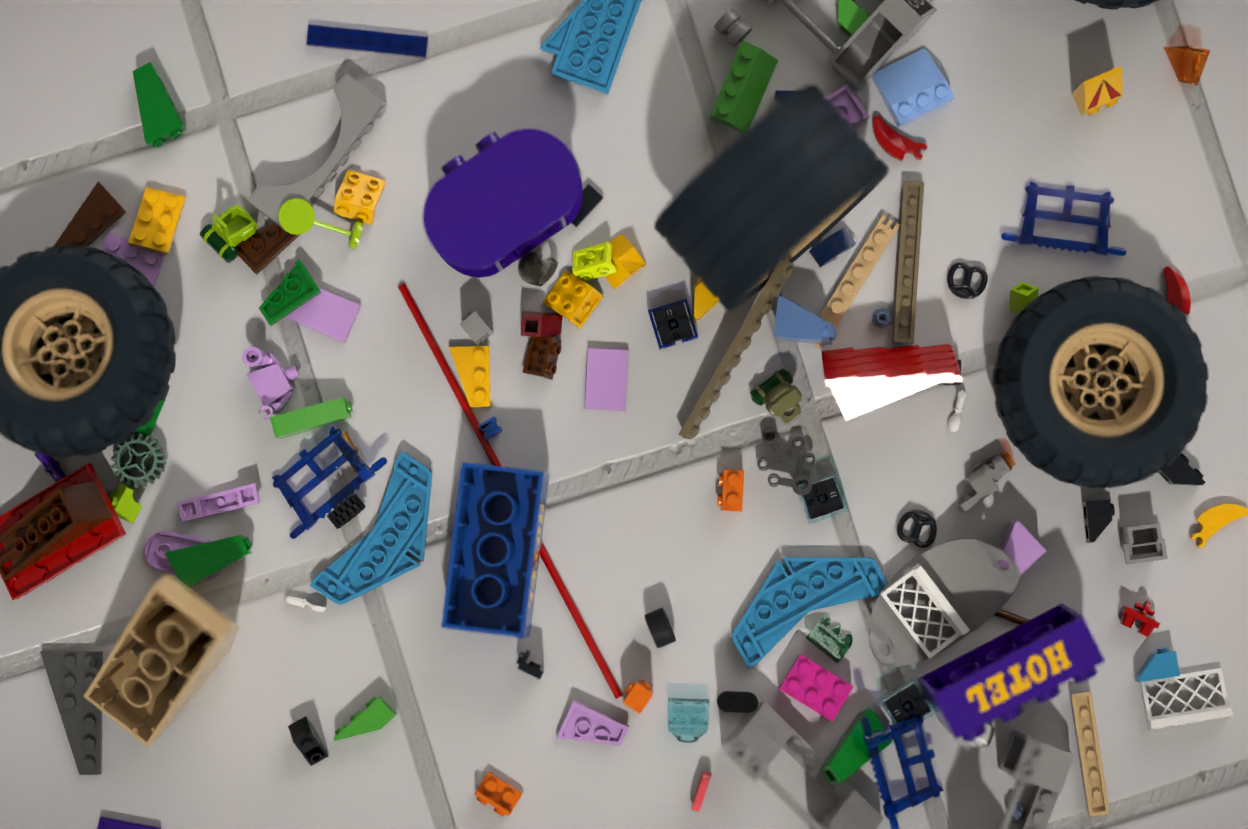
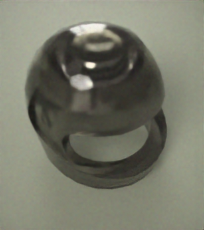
M528 252L522 256L518 263V273L526 283L541 287L553 276L558 262L553 257L542 260L541 252Z

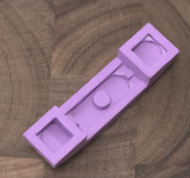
M256 483L180 501L177 504L181 521L184 522L258 504L260 499Z

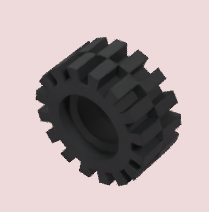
M354 494L334 508L327 517L338 529L356 517L366 506L357 494Z

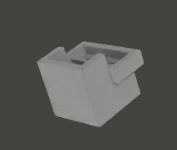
M1160 523L1121 527L1126 565L1168 559L1165 539H1162Z

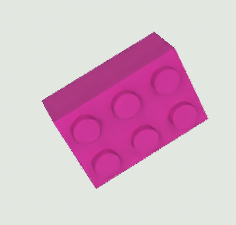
M799 653L778 688L833 722L854 686Z

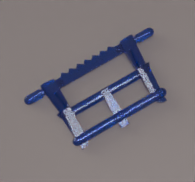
M1030 181V186L1025 187V192L1028 193L1025 210L1022 214L1024 220L1020 235L1013 233H1002L1001 235L1002 240L1019 241L1018 244L1020 245L1037 244L1039 248L1045 246L1046 249L1053 247L1055 250L1060 247L1061 251L1068 249L1070 252L1075 249L1076 252L1083 251L1085 254L1091 251L1094 254L1108 256V253L1124 256L1127 253L1125 248L1108 247V228H1111L1110 204L1114 202V198L1110 196L1111 192H1106L1103 195L1075 192V186L1069 185L1066 186V190L1038 187L1036 183ZM1037 196L1065 198L1063 213L1036 210ZM1073 199L1100 203L1099 218L1071 214ZM1035 218L1097 226L1096 243L1033 236Z
M334 426L330 429L329 436L311 451L302 450L299 453L301 456L299 461L281 476L275 475L271 477L274 480L273 486L279 488L290 508L293 507L303 523L290 532V538H297L305 529L307 531L318 522L319 518H325L326 513L329 514L331 509L336 508L337 504H341L343 499L348 498L349 494L353 495L355 489L359 490L363 482H367L376 475L374 472L382 468L387 463V459L381 457L369 468L357 455L358 451L354 450L342 437V430L335 429ZM334 442L342 452V455L322 471L313 459ZM348 461L358 473V476L315 512L311 513L301 499ZM307 464L316 476L295 493L287 483V480Z
M913 715L910 720L889 725V728L871 733L872 729L869 719L867 717L861 718L864 734H866L863 735V740L870 751L868 756L871 758L870 763L873 765L872 770L875 772L874 777L877 779L876 784L879 786L880 798L885 804L883 805L884 814L889 819L891 829H900L897 817H895L896 814L910 806L913 808L931 797L937 798L940 796V792L944 791L937 784L931 758H934L935 754L933 749L928 750L921 726L924 720L922 715L920 717ZM914 730L921 754L907 758L901 735ZM891 739L894 740L908 790V795L892 801L877 745ZM923 762L929 786L916 791L909 766Z

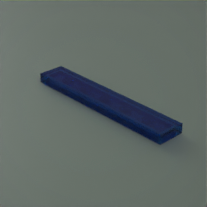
M308 24L306 45L426 58L429 38Z

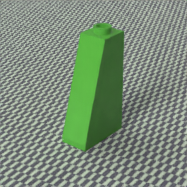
M342 397L270 417L275 437L284 439L349 419L353 409L350 401H346V398Z

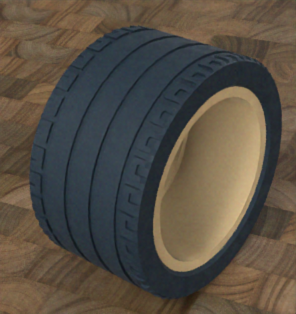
M807 85L797 90L752 124L710 161L670 201L655 221V230L662 238L667 239L668 245L680 258H684V263L697 278H701V282L712 295L719 298L718 301L727 311L735 310L764 288L774 269L783 259L792 263L796 261L853 210L888 174V166L881 158L876 157L877 154L863 138H859L858 132L845 118H841L842 114L827 98H824V94L816 85Z

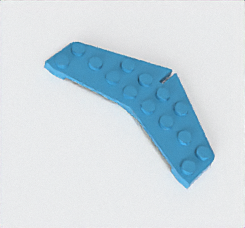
M404 451L396 459L373 530L329 567L319 573L310 584L311 587L336 604H345L421 566V564L406 555L407 552H410L424 562L432 472Z
M782 557L791 572V575L788 576L778 559L732 633V640L748 669L758 664L808 612L879 596L888 583L876 561L872 558Z

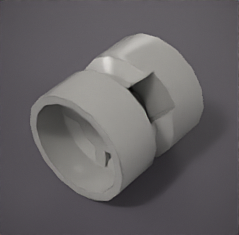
M731 8L717 21L714 28L721 35L726 34V39L735 47L750 33L752 27L745 20L740 21V15Z

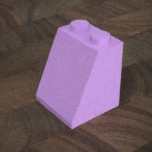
M1018 520L1011 521L1008 524L999 549L1009 555L1018 565L1020 575L1046 552V549ZM1006 560L998 561V565L1001 568L1008 569L1010 567Z

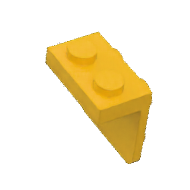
M348 170L335 197L334 214L372 225L375 219L376 205L385 187V181L360 172Z

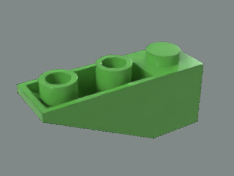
M381 696L377 699L373 697L365 704L368 708L362 713L358 710L350 718L352 722L348 726L343 724L335 731L337 735L333 740L337 741L380 730L397 713Z

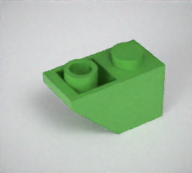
M837 0V26L851 38L869 18V13L862 6L859 8L854 3L855 0Z

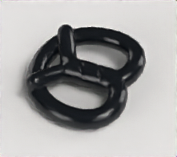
M962 262L953 264L947 275V284L950 291L963 299L978 297L985 290L988 282L987 272L979 266L970 267ZM959 268L964 269L965 274L962 284L954 285L953 277L955 271ZM974 272H978L982 276L981 284L976 291L970 287ZM965 289V290L968 291L969 293H964V292H961V291H959V290Z
M911 510L901 517L897 525L898 537L904 542H913L920 548L929 547L936 538V521L927 512ZM918 516L923 517L926 520H920ZM911 517L915 525L911 536H906L903 533V527L905 522ZM930 525L931 533L928 540L925 542L920 541L918 538L922 527Z

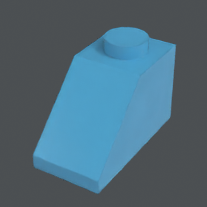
M1169 647L1159 648L1157 653L1150 654L1135 675V681L1144 682L1180 676L1176 651H1169Z

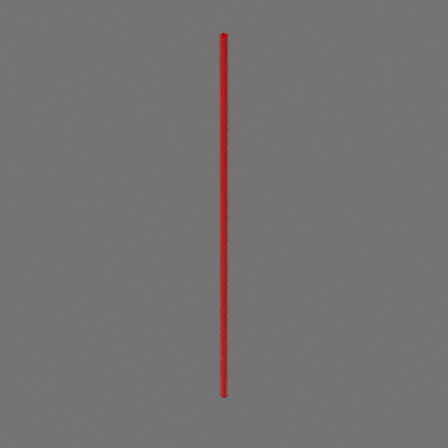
M405 283L398 286L492 466L502 467L489 441L484 439L483 431L479 430L478 425L480 424ZM541 541L540 557L615 699L623 694Z

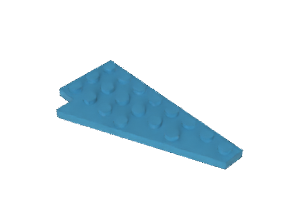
M583 0L540 47L541 51L557 56L551 75L608 95L642 0Z

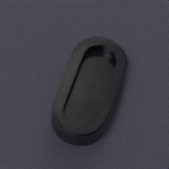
M724 691L719 694L717 705L724 712L750 713L757 708L758 699L751 692Z

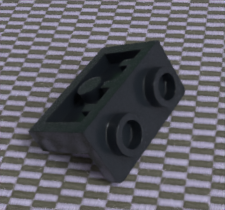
M531 651L521 652L516 661L519 664L518 669L541 679L544 671L540 670L542 666L533 661H530L529 664L526 663Z

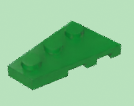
M300 259L295 262L293 269L283 277L281 284L270 293L259 307V310L270 326L321 293V290Z

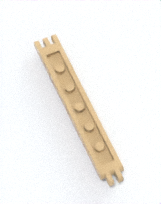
M885 214L881 216L820 314V317L834 324V328L839 324L900 226L899 223H896L893 229L890 228L893 222L891 218L885 225L883 223L886 219Z

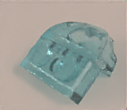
M668 698L669 732L681 742L691 743L698 741V738L708 731L709 699Z

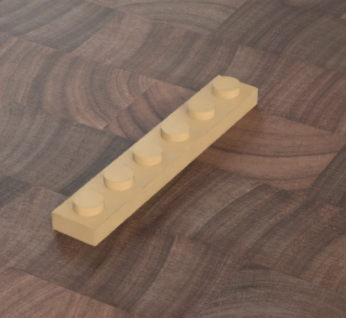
M1092 692L1070 694L1088 816L1108 815L1110 810Z

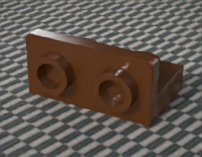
M549 336L531 337L522 373L552 380L557 370L556 363L561 352V340Z

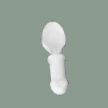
M964 390L958 392L956 405L953 409L955 413L948 421V428L951 432H957L961 426V412L964 411L965 398H967Z
M286 596L284 598L285 603L302 608L308 606L315 612H324L326 610V607L313 605L306 598L301 599L293 596Z

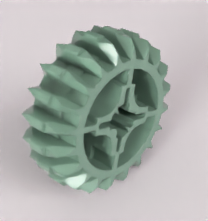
M139 433L136 438V435L133 434L130 440L124 441L125 444L120 443L117 445L120 447V450L113 449L117 457H111V460L116 461L117 464H113L111 467L113 469L118 468L114 475L120 476L122 474L119 481L124 482L127 480V486H131L134 482V487L139 488L141 482L143 487H147V480L150 484H154L153 476L160 479L161 476L157 472L165 471L160 465L167 464V461L161 460V457H165L166 453H159L163 446H156L158 440L153 439L151 441V435H146L144 438V435ZM144 444L150 450L140 453L133 445ZM127 450H129L130 459L124 466V456ZM154 456V464L149 472L148 461ZM136 457H143L141 465L135 464ZM138 468L144 476L134 477L127 471Z

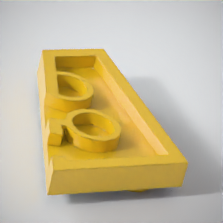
M490 346L449 347L470 407H491Z

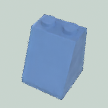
M778 296L774 337L786 342L833 344V340L836 338L834 324L783 296Z

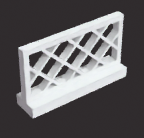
M919 563L880 593L929 659L959 636L965 635L970 631ZM912 575L917 581L916 590L905 588V581ZM892 590L901 591L900 601H891L887 594ZM904 591L915 593L914 604L902 603ZM918 593L928 595V606L917 605ZM902 606L913 607L912 618H906L901 615ZM916 607L927 609L926 620L915 619ZM931 609L941 612L940 622L929 621ZM914 622L925 623L924 634H917L913 631ZM928 624L940 625L938 636L927 635ZM943 626H951L956 632L949 638L941 637ZM926 638L938 639L937 647L929 652L925 647Z
M1221 668L1140 682L1148 721V731L1233 716L1232 708L1229 707ZM1217 673L1218 683L1214 688L1205 680L1209 674ZM1190 677H1194L1200 682L1195 691L1185 685ZM1173 680L1180 685L1175 694L1164 688L1168 681ZM1147 684H1154L1160 688L1155 697L1147 693ZM1202 684L1212 690L1207 699L1197 693ZM1182 687L1192 693L1187 703L1177 697ZM1162 690L1172 696L1167 706L1157 700ZM1214 693L1222 697L1223 705L1215 706L1209 702ZM1194 696L1205 702L1200 709H1195L1189 705ZM1174 699L1184 705L1183 709L1178 713L1169 708ZM1154 702L1164 708L1159 716H1152L1150 708Z

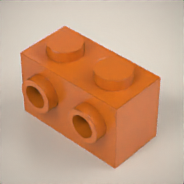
M724 469L723 474H719L718 486H722V494H718L717 506H721V511L742 512L743 470Z
M643 679L640 682L638 680L635 683L630 682L624 691L626 696L623 699V703L641 714L654 694L653 690H651L652 685Z

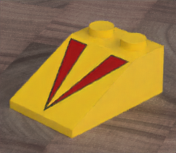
M1121 66L1084 81L1072 93L1081 115L1088 113V116L1100 112L1099 108L1105 105L1107 108L1118 104L1117 100L1122 97Z

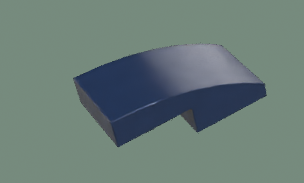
M844 227L817 244L809 253L821 268L835 260L838 255L854 247L856 242Z

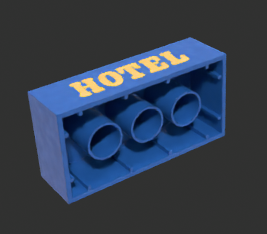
M462 462L441 628L520 638L530 637L549 473Z

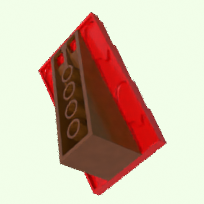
M92 463L85 464L0 516V575L12 600L27 595L42 584L49 582L72 566L82 562L126 535L106 491H104L97 473H95Z

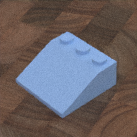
M925 48L875 72L872 76L897 128L952 102L955 98L946 79Z

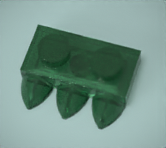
M824 617L814 625L806 639L838 664L852 645V635L848 634L840 638L841 626H834L829 629L831 624L830 617Z

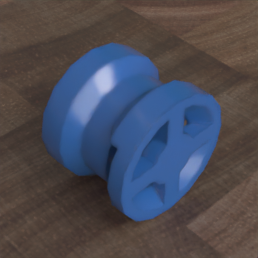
M495 416L478 425L479 430H482L485 440L503 431L497 425Z

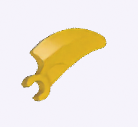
M1219 504L1210 507L1196 518V521L1200 524V530L1198 533H1193L1190 539L1195 540L1197 537H1200V543L1196 546L1197 548L1204 547L1206 541L1219 529L1238 518L1247 516L1248 509L1236 504Z

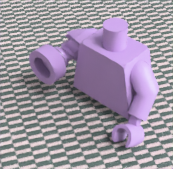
M252 346L244 350L242 359L247 366L264 367L248 373L247 376L263 404L259 414L266 412L267 416L263 420L267 421L272 414L286 407L292 396L291 392L294 390L290 381L300 375L295 366L283 370L278 359L271 353H262L259 348Z

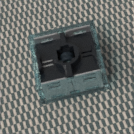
M835 472L811 480L813 485L811 492L804 496L798 495L800 501L805 503L806 508H803L808 524L848 511ZM800 484L798 487L804 489L806 485Z
M913 677L878 698L901 735L936 714L928 699H923L921 696L923 691Z

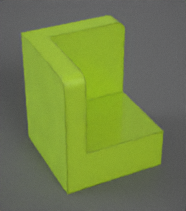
M1020 282L1011 288L1009 310L1019 314L1029 303L1038 297L1039 288L1025 282Z

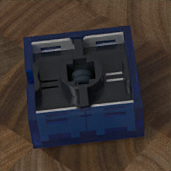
M687 298L648 310L659 350L675 346L677 341L685 343L698 339Z

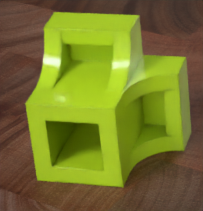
M121 482L117 490H112L109 499L117 516L133 524L143 506L133 499L134 490Z

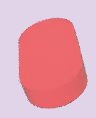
M703 771L691 807L694 811H700L712 773Z

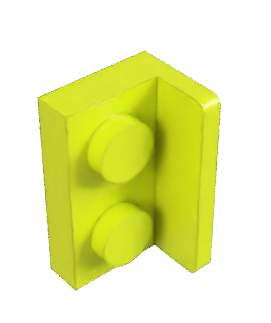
M604 242L574 251L572 273L583 281H590L617 272V268L611 263L612 245L609 242Z

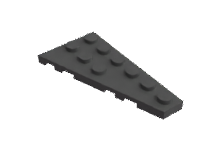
M41 651L42 660L79 775L102 774V711L84 698V695L103 666V651Z

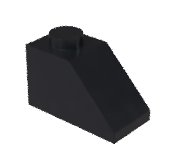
M1110 500L1082 502L1086 543L1095 542L1112 521V516L1115 515V508Z

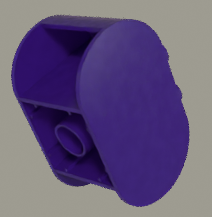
M521 129L507 133L499 138L496 132H493L482 138L475 145L478 154L471 159L465 161L459 155L442 166L441 170L444 173V177L434 184L426 198L423 210V223L430 243L442 259L454 270L476 278L493 276L567 227L576 218L583 199V189L577 163L567 146L557 137L547 132L536 129Z

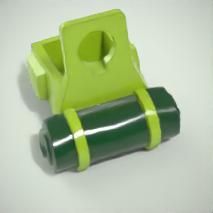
M238 204L222 212L220 218L216 214L212 215L213 225H206L200 232L204 242L211 246L219 254L220 258L224 259L227 263H231L238 256L239 251L236 249V246L251 237L257 230L255 220Z

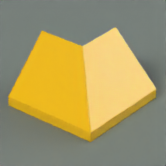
M622 233L609 242L612 245L611 263L617 268V272L604 276L614 290L646 266V263L635 247Z

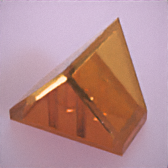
M1190 45L1164 47L1178 81L1198 85L1210 50Z

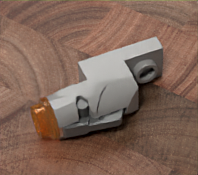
M1008 452L999 453L972 465V472L967 477L966 482L974 492V495L969 493L960 499L962 503L958 506L962 512H966L999 489L994 481L998 482L1015 466V462Z

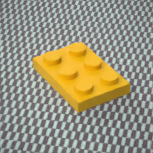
M146 187L128 241L129 245L169 255L186 198Z

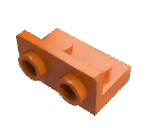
M488 771L474 794L477 796L476 800L484 805L489 803L495 807L493 810L497 814L509 816L523 793Z

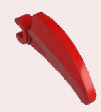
M875 115L873 117L872 128L874 136L886 153L900 161L904 159V155L907 153L913 154L916 159L921 160L923 155L919 154L917 149L926 151L928 147L926 144L916 143L902 136L889 127L880 116Z
M1166 266L1163 268V274L1166 280L1167 301L1171 305L1176 306L1183 314L1189 315L1191 298L1188 286L1177 271Z

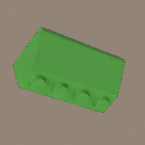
M742 41L710 114V119L742 133L751 126L778 60L761 48Z

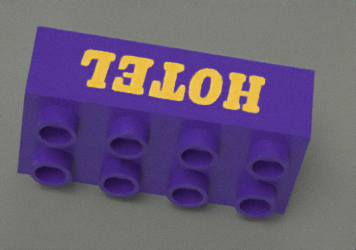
M1061 603L917 679L939 722L955 739L962 736L964 741H971L986 732L984 724L999 717L1001 722H1006L1023 713L1021 705L1036 697L1038 702H1045L1056 697L1060 693L1058 685L1072 678L1075 683L1091 679L1097 674L1095 666L1105 660L1083 616Z

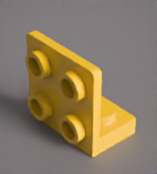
M565 270L543 300V304L581 329L604 296L591 285Z

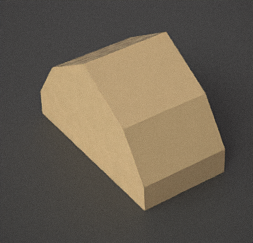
M165 575L150 590L85 693L84 698L149 747L162 735L191 701L230 651L240 627L178 578Z

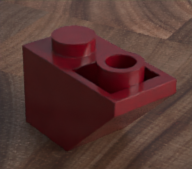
M522 311L521 336L546 337L561 335L562 315L558 313Z

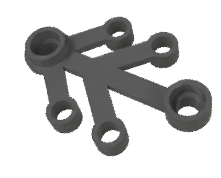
M772 427L765 428L762 431V440L766 445L772 447L782 463L761 457L757 461L758 469L761 471L771 469L786 472L792 477V479L779 477L775 473L768 476V483L771 487L781 485L791 487L800 496L809 494L813 487L809 474L811 466L815 463V456L812 453L803 455L804 465L800 475L796 466L800 450L804 448L803 438H793V448L789 459L777 441L778 433L776 429ZM769 435L774 437L773 440H767L766 438ZM800 441L802 444L800 446H796L795 442ZM807 457H811L813 459L811 462L805 461ZM766 462L767 465L762 467L760 466V463ZM772 478L778 479L776 483H772L770 480ZM800 484L806 485L804 489H800L798 486Z

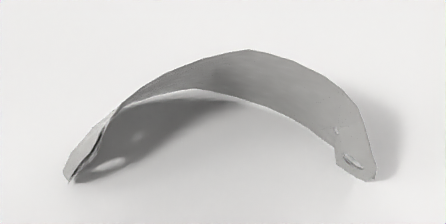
M959 539L935 546L913 558L892 577L882 591L908 573L917 563L923 567L970 630L938 652L940 653L976 630L1003 607L1014 593L1020 579V569L1009 555L998 548L975 539ZM1006 560L1010 567L1003 569L998 565V561ZM913 575L905 581L906 589L916 590L917 581ZM892 590L887 594V597L891 601L899 602L901 591ZM904 591L902 603L914 604L915 593ZM918 593L917 605L928 606V595ZM880 594L874 604L870 618V647L875 658L886 667L912 665L928 659V656ZM902 606L901 615L906 618H912L913 607ZM916 607L915 619L926 620L927 609ZM931 609L929 621L940 622L941 612ZM914 622L913 631L917 634H924L925 623ZM928 624L927 635L938 636L940 625ZM943 626L941 637L949 638L956 632L951 626ZM926 638L925 647L929 652L937 647L938 639ZM882 643L887 644L889 648L886 656H882L879 653V646Z

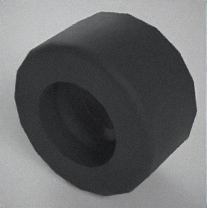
M663 608L645 614L647 626L657 648L676 641Z

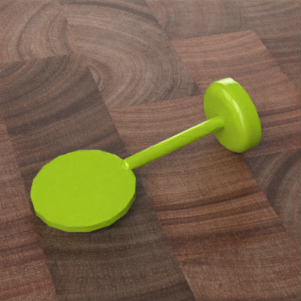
M298 198L286 201L281 206L278 215L281 227L290 234L300 235L306 233L313 225L348 235V246L354 250L358 245L363 228V223L359 221L354 223L351 231L315 220L313 207L307 201Z

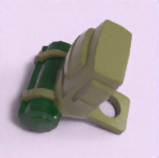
M783 368L778 372H774V375L761 385H756L755 389L750 392L753 402L760 406L765 404L767 411L773 416H780L784 423H788L801 413L797 403L802 400V394L795 385L791 386L793 383L792 375ZM793 407L791 415H784L785 412Z

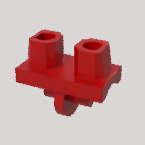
M1147 600L1143 605L1138 602L1135 603L1134 608L1140 610L1139 612L1127 606H1123L1121 609L1123 615L1120 624L1132 628L1136 619L1142 622L1137 632L1146 637H1149L1154 628L1158 629L1160 625L1159 622L1145 616L1146 614L1153 616L1155 613L1154 610L1149 608L1151 603Z

